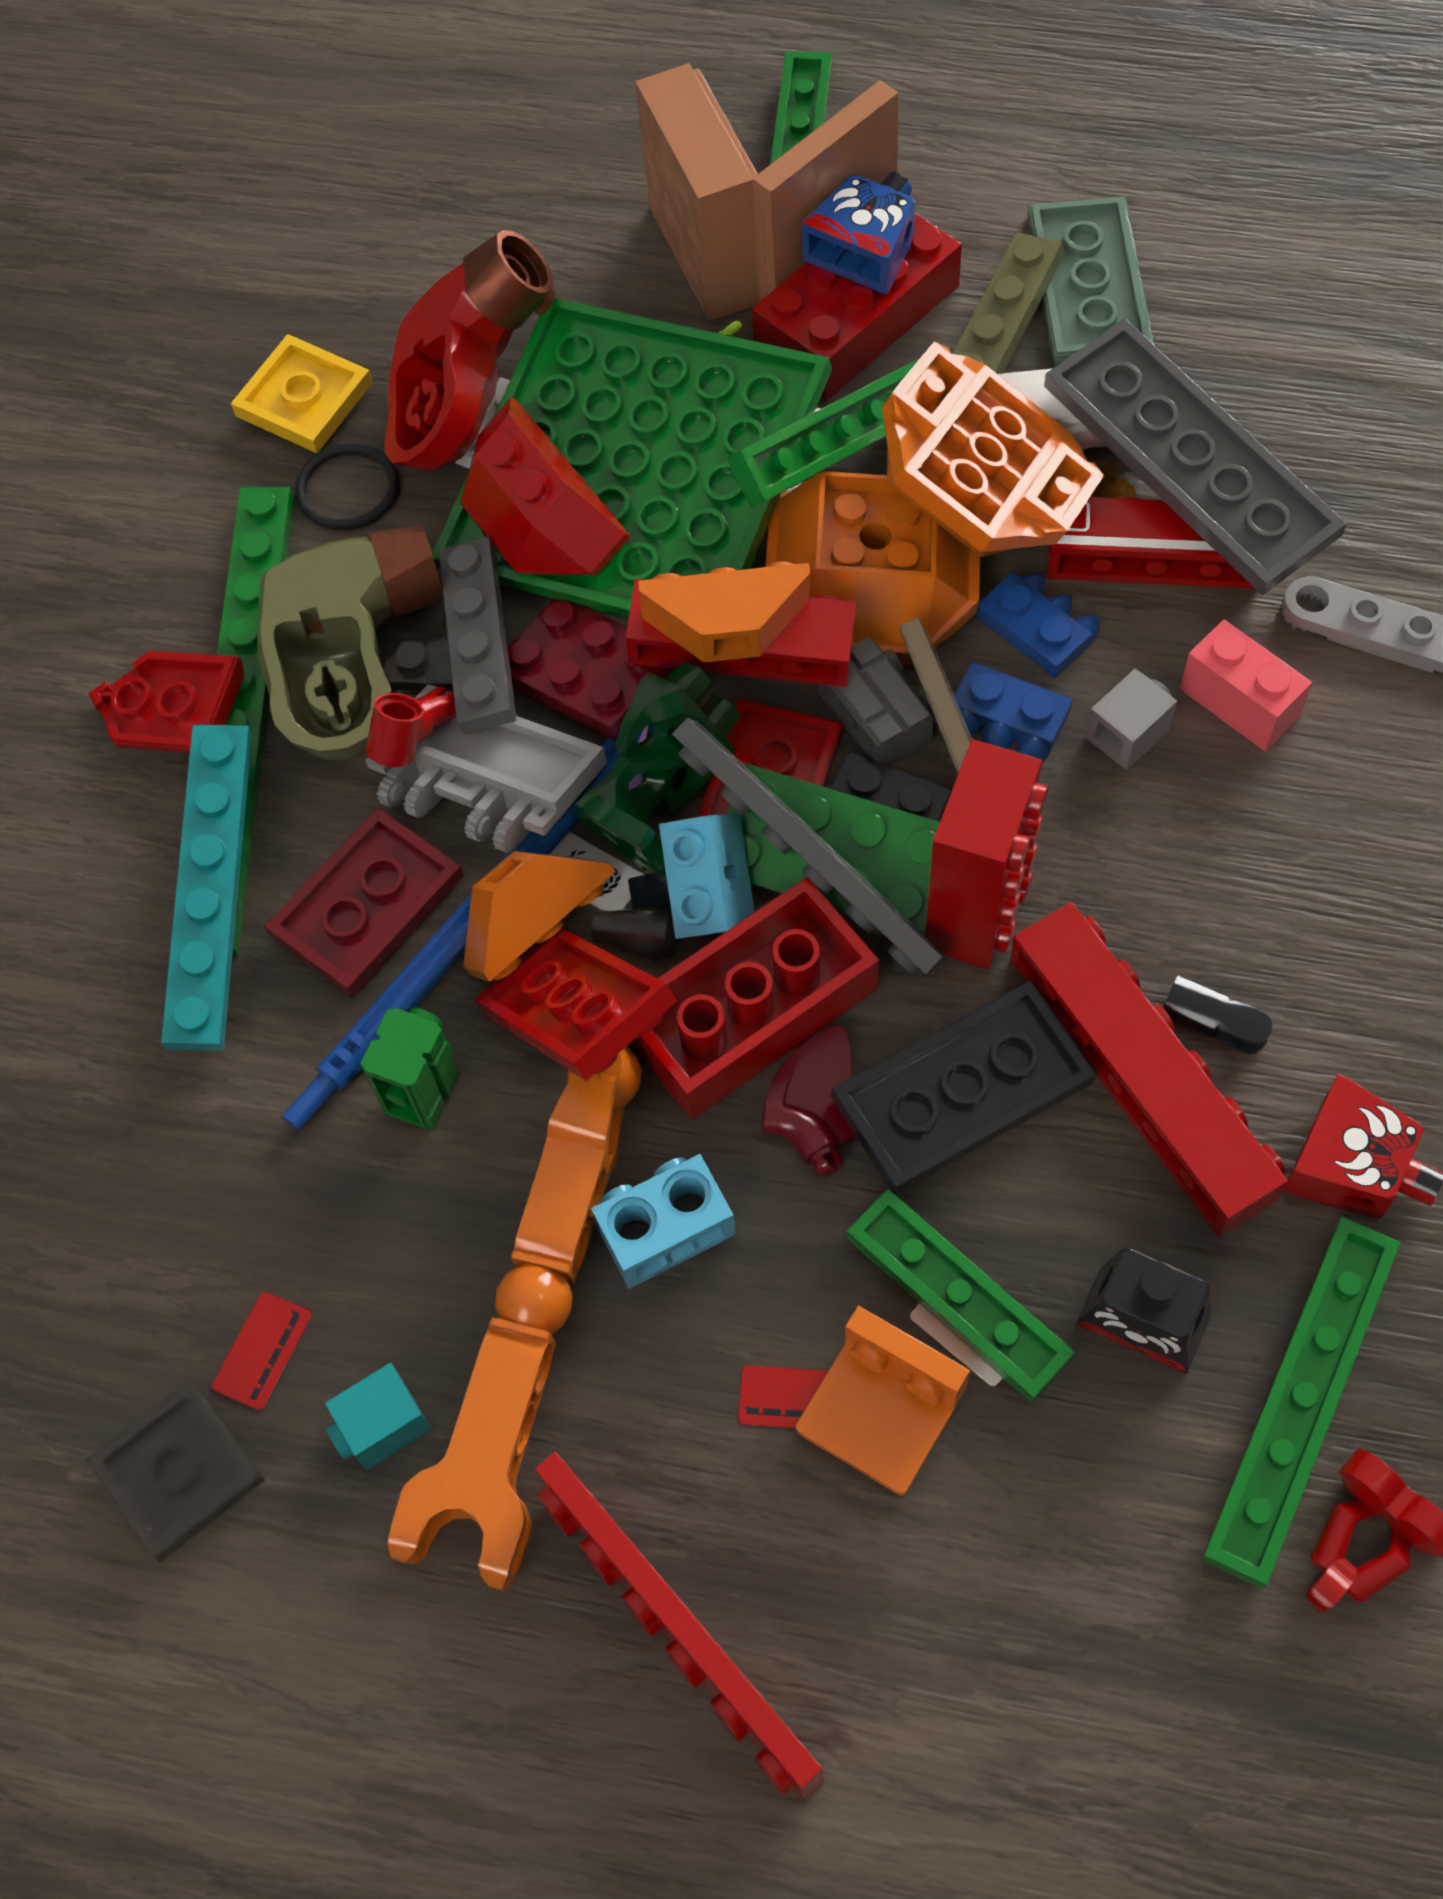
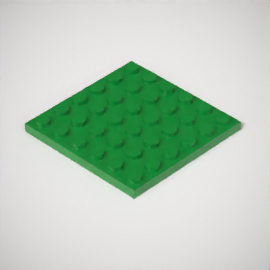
M555 298L549 310L539 315L495 415L510 397L517 400L631 537L597 576H581L578 574L521 575L513 570L495 547L500 585L629 618L635 579L650 580L655 576L666 573L680 576L707 574L714 569L723 567L736 570L750 569L781 493L751 508L726 457L814 413L832 371L829 357ZM465 482L432 553L436 568L441 569L439 550L487 537L460 503Z

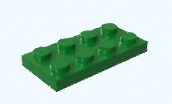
M743 763L925 935L932 845L940 822ZM729 804L726 815L740 814L751 884L784 893L807 877L802 870L809 863L793 848L787 854L776 848L761 833V830L767 824L752 809L743 815ZM815 885L837 911L846 913L844 910L851 903L840 892L833 888L829 894H826Z

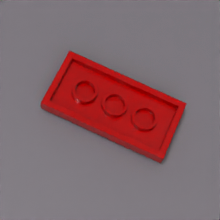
M561 928L550 939L535 946L521 958L520 965L512 973L502 979L495 980L474 998V1001L485 1016L585 1081L594 1074L609 1068L615 1062L620 1051L637 1036L656 1027L661 1021L663 1014L678 1001L665 982L564 928Z

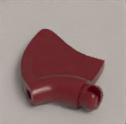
M835 1025L824 1030L802 1044L787 1058L771 1082L762 1115L761 1132L787 1139L798 1151L804 1162L812 1164L815 1174L821 1177L830 1176L842 1168L844 1156L837 1148L856 1138L830 1098L833 1087L853 1077L849 1036L843 1026Z

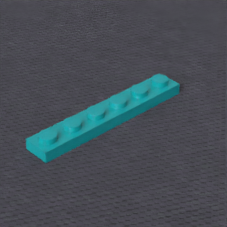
M193 725L161 1038V1044L166 1050L224 1051L252 733L249 726Z

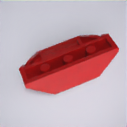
M510 397L477 437L460 503L485 535L489 536L493 545L516 573L521 575L578 574L581 576H597L631 536L519 402Z

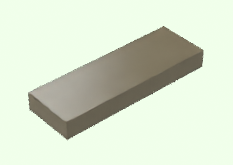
M919 617L902 624L900 632L957 773H959L972 737L930 634Z

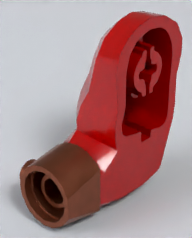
M502 230L463 257V263L440 278L416 302L402 320L398 329L388 380V422L384 442L385 454L391 463L431 472L461 459L476 441L486 411L496 392L498 382L497 361L506 349L514 329L520 328L533 312L538 315L547 312L555 299L553 277L546 260L537 248L522 235L514 231Z

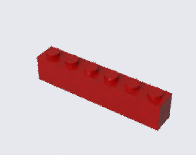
M1070 902L1014 935L1010 961L1026 982L1030 980L1033 982L1093 1067L1098 1079L1216 1236L1220 1238L1278 1201L1288 1182L1285 1177L1284 1165L1271 1147L1268 1145L1261 1146L1247 1128V1118L1237 1102L1230 1097L1224 1098L1211 1082L1210 1070L1203 1058L1193 1050L1188 1052L1176 1037L1175 1027L1168 1013L1157 1004L1152 1006L1140 990L1139 979L1132 967L1122 959L1117 961L1105 945V936L1097 922L1090 916L1083 917L1076 906Z

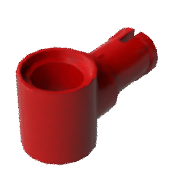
M437 687L417 700L400 693L379 695L375 699L365 749L367 756L383 766L404 767L410 765L414 761L417 743L429 737L433 728L456 717L454 693L452 691L446 693L447 688Z

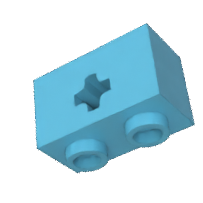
M740 814L708 815L659 824L675 939L727 932L754 913Z

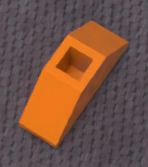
M781 561L771 563L764 568L736 570L723 567L714 569L707 574L680 576L666 573L655 576L650 580H640L638 585L642 619L702 662L760 657L809 602V563L792 564Z
M520 851L512 852L472 887L463 963L464 969L470 976L491 982L493 979H502L512 973L522 961L520 955L535 942L542 943L553 937L562 928V919L576 906H585L601 895L605 889L603 883L616 872L613 866L608 862Z

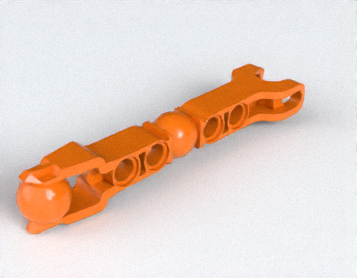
M628 1046L618 1053L615 1062L609 1068L594 1074L587 1081L569 1070L567 1072V1085L549 1119L543 1153L518 1228L514 1250L511 1254L510 1259L515 1267L505 1274L496 1288L494 1307L498 1318L491 1317L489 1328L482 1341L448 1449L440 1462L413 1476L403 1486L387 1543L390 1557L394 1561L404 1564L420 1562L427 1556L430 1546L441 1527L455 1519H472L479 1524L483 1532L482 1552L478 1568L484 1582L489 1588L506 1591L514 1585L532 1536L533 1525L527 1506L518 1496L516 1481L557 1344L552 1335L562 1328L571 1313L573 1295L570 1285H575L577 1274L582 1266L595 1224L591 1208L600 1204L599 1201L604 1195L611 1171L615 1168L618 1159L625 1106L631 1102L641 1085L642 1069L638 1057Z

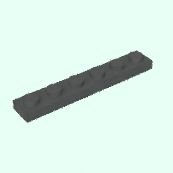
M687 717L672 735L684 745L678 752L679 756L700 775L704 776L709 770L725 784L719 793L741 814L745 815L752 809L767 824L761 830V833L784 854H787L793 848L809 864L802 871L822 891L829 894L835 888L851 903L844 911L862 929L870 934L877 927L893 942L887 949V952L903 968L913 974L919 967L925 974H929L947 957L945 953L699 722Z

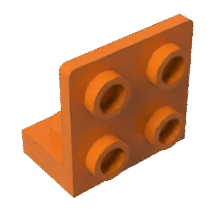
M858 1305L845 1326V1345L797 1422L796 1432L801 1437L900 1496L905 1495L965 1393L970 1370Z

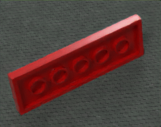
M556 1451L535 1468L544 1485V1488L537 1493V1496L546 1506L545 1510L568 1538L577 1531L582 1534L585 1539L578 1544L585 1553L587 1561L609 1587L620 1580L627 1588V1591L621 1597L628 1605L627 1609L648 1635L653 1638L662 1630L671 1643L665 1647V1650L670 1656V1661L695 1690L703 1682L712 1690L716 1696L709 1703L714 1708V1714L738 1742L749 1735L761 1749L755 1756V1759L758 1761L757 1765L784 1797L793 1788L804 1801L823 1783V1768Z

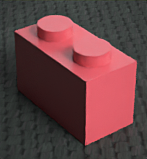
M1223 619L1188 653L1179 689L1266 752L1300 718L1312 682Z

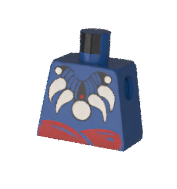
M897 172L888 173L880 184L859 175L850 176L802 222L803 260L887 295L915 232L916 202L909 196L912 192L909 180Z

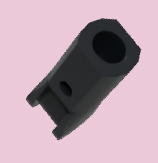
M1177 976L1163 1006V1009L1172 1020L1210 1037L1214 1036L1225 1044L1248 1054L1261 1051L1272 1031V1021L1264 1011L1235 1000H1229V997L1181 976Z

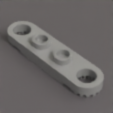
M1302 577L1293 581L1288 586L1282 602L1281 612L1283 616L1285 615L1284 620L1292 624V628H1301V632L1305 633L1306 630L1311 633H1317L1326 636L1328 641L1433 673L1435 670L1443 673V615L1319 577ZM1302 595L1303 598H1307V595H1310V598L1316 596L1317 601L1321 599L1324 609L1319 612L1306 611L1298 605L1296 599H1301Z

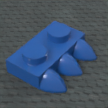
M1012 572L979 601L975 617L1053 678H1056L1094 642L1099 630L1098 615H1085L1073 619L1069 616L1072 606L1071 594H1058L1046 598L1042 595L1045 583L1043 573H1032L1018 577Z
M971 662L954 695L971 737L982 727L981 742L1008 749L1016 740L1018 741L1016 752L1042 759V762L1050 754L1069 716L1073 701L1071 698L975 662Z

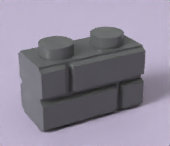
M868 637L852 646L847 687L818 684V693L840 722L843 723V726L869 759L890 766L901 760L903 755H910L929 744L933 735L935 716L925 691L921 688L914 691L904 679L905 670L898 656L892 650L883 652L874 639Z

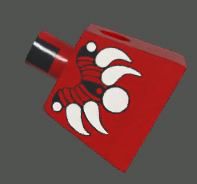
M1338 1073L1324 1098L1283 1191L1294 1196L1371 1218H1382L1392 1204L1397 1192L1431 1206L1442 1186L1443 1172L1412 1158L1424 1131L1418 1122L1354 1081Z

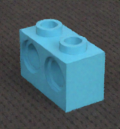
M701 1154L688 1160L683 1157L672 1159L661 1165L654 1172V1177L634 1187L629 1184L618 1186L607 1192L600 1199L599 1205L591 1208L596 1227L628 1289L736 1235L734 1215ZM685 1194H696L704 1199L703 1204L692 1212H682L673 1207L675 1201ZM631 1221H643L650 1226L648 1232L636 1240L624 1239L619 1235L622 1227Z

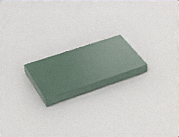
M1125 196L1028 205L1027 219L1030 235L1062 242L1064 256L1041 299L1053 368L1124 318L1154 344Z

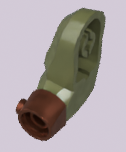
M422 525L368 532L369 536L327 542L292 555L263 573L259 581L258 658L270 696V710L274 725L298 749L325 760L348 759L365 751L374 701L379 695L391 693V687L379 661L375 630L392 616L396 620L444 600L436 565Z

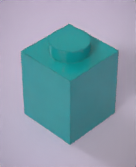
M391 1362L325 1403L335 1421L325 1427L335 1448L343 1460L354 1455L366 1470L432 1430Z

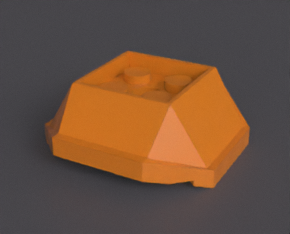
M935 341L882 406L888 446L887 484L980 557L1010 549L1056 544L1068 531L1104 476L1094 462H1087L1082 447L1065 427L985 364L967 356L951 354L948 347Z
M820 471L810 479L781 493L768 524L765 566L781 561L792 564L809 563V597L834 595L844 601L856 602L852 646L870 637L874 639L883 652L892 650L898 656L902 665L914 666L900 632L902 624L919 617L928 630L936 649L938 645L952 636L976 614L979 604L980 556L887 484V475Z

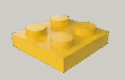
M287 334L231 402V406L236 417L314 453H318L373 382L368 369Z

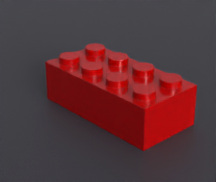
M915 213L913 240L887 295L806 262L751 309L753 341L829 357L832 371L821 396V399L827 402L959 286L962 244Z
M971 739L933 839L925 936L945 953L947 957L990 970L996 950L1006 953L1009 948L1017 920H1014L1018 905L1019 903H1025L1034 874L1031 870L1038 850L1036 841L1043 821L1041 812L1046 800L1048 786L1039 784L1042 759Z
M806 877L659 977V980L668 985L678 1001L663 1014L661 1021L656 1027L637 1036L631 1042V1045L687 1116L693 1120L877 991L879 959L811 880Z

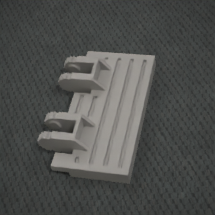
M427 684L414 699L421 698L437 687ZM516 716L517 721L465 735L457 724V717H455L451 721L433 728L429 737L417 743L414 761L404 767L383 766L374 762L369 757L365 761L369 769L387 774L380 781L379 787H377L378 792L376 794L378 795L377 799L380 800L379 803L393 808V806L397 807L398 804H401L402 799H405L403 805H405L404 810L407 811L406 813L419 819L428 814V811L432 810L443 797L474 808L470 815L467 816V821H465L466 837L481 842L488 838L489 833H493L494 837L492 840L494 841L493 845H495V848L509 853V851L512 852L513 849H516L517 844L520 845L531 831L545 836L607 764L604 747Z

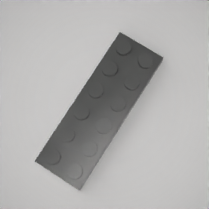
M1122 319L1046 373L1044 387L1261 595L1267 593L1343 535L1347 523L1127 319Z

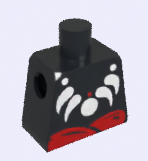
M1123 1248L1100 1268L1076 1324L1187 1374L1211 1317L1210 1285L1204 1280L1178 1270L1169 1264L1162 1263L1133 1249Z

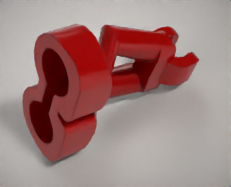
M1356 1449L1339 1470L1344 1487L1353 1500L1335 1505L1313 1552L1310 1554L1311 1563L1322 1574L1309 1588L1306 1598L1322 1612H1326L1334 1607L1345 1593L1356 1602H1366L1369 1597L1411 1569L1410 1548L1422 1554L1443 1558V1511L1426 1498L1412 1491L1392 1468L1372 1453L1363 1449ZM1371 1516L1383 1517L1391 1531L1389 1550L1357 1568L1345 1559V1555L1356 1524Z

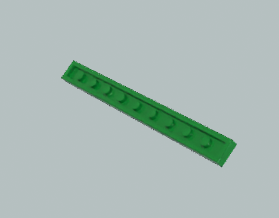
M240 487L217 650V655L239 656L243 661L244 678L226 725L249 726L252 733L232 956H238L270 703V696L258 658L259 581L263 573L288 557L295 500L290 487Z

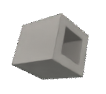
M1135 668L1091 708L1085 738L1127 771L1170 731L1178 701L1172 697L1164 684L1155 679H1149Z

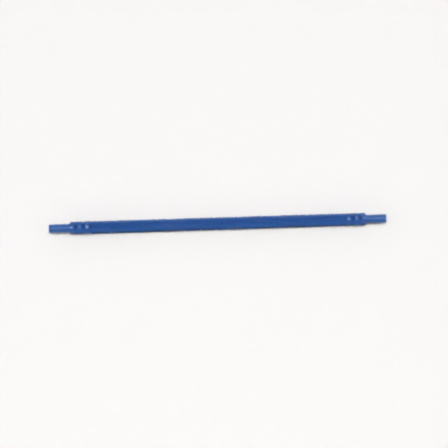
M766 561L759 568H764ZM643 730L640 731L637 735V744L640 740ZM608 738L602 745L607 764L547 834L543 836L531 831L520 845L517 844L516 849H513L512 852L520 851L549 855L579 821L573 813V809L577 806L576 804L598 782L604 779L615 765L620 755L615 747V740ZM509 851V853H506L505 856L497 863V865L500 864L505 858H507L512 852ZM471 894L359 1021L347 1032L328 1056L317 1066L316 1071L318 1075L281 1116L293 1129L300 1131L336 1089L343 1091L361 1071L360 1062L371 1040H378L376 1031L387 1009H394L396 1007L409 1012L411 1008H415L463 954L466 945Z

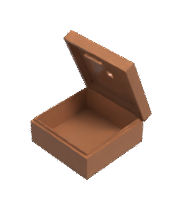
M690 63L635 81L649 207L709 322L754 307L807 262L802 258V222L850 176L859 175L880 184L888 173L897 172L899 92L881 80L759 174L756 172L699 68L693 70Z

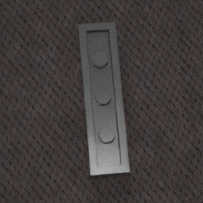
M489 536L439 550L457 724L465 735L517 721L496 549Z

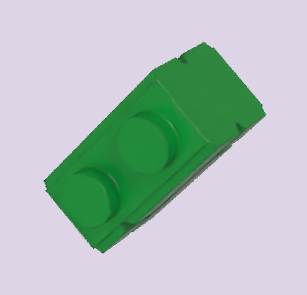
M396 1007L394 1009H387L376 1031L378 1040H371L360 1062V1066L385 1115L428 1130L435 1128L446 1106L443 1098L450 1097L460 1077V1073L451 1053L452 1045L446 1040L441 1029L443 1022L426 1010L411 1008L407 1012Z

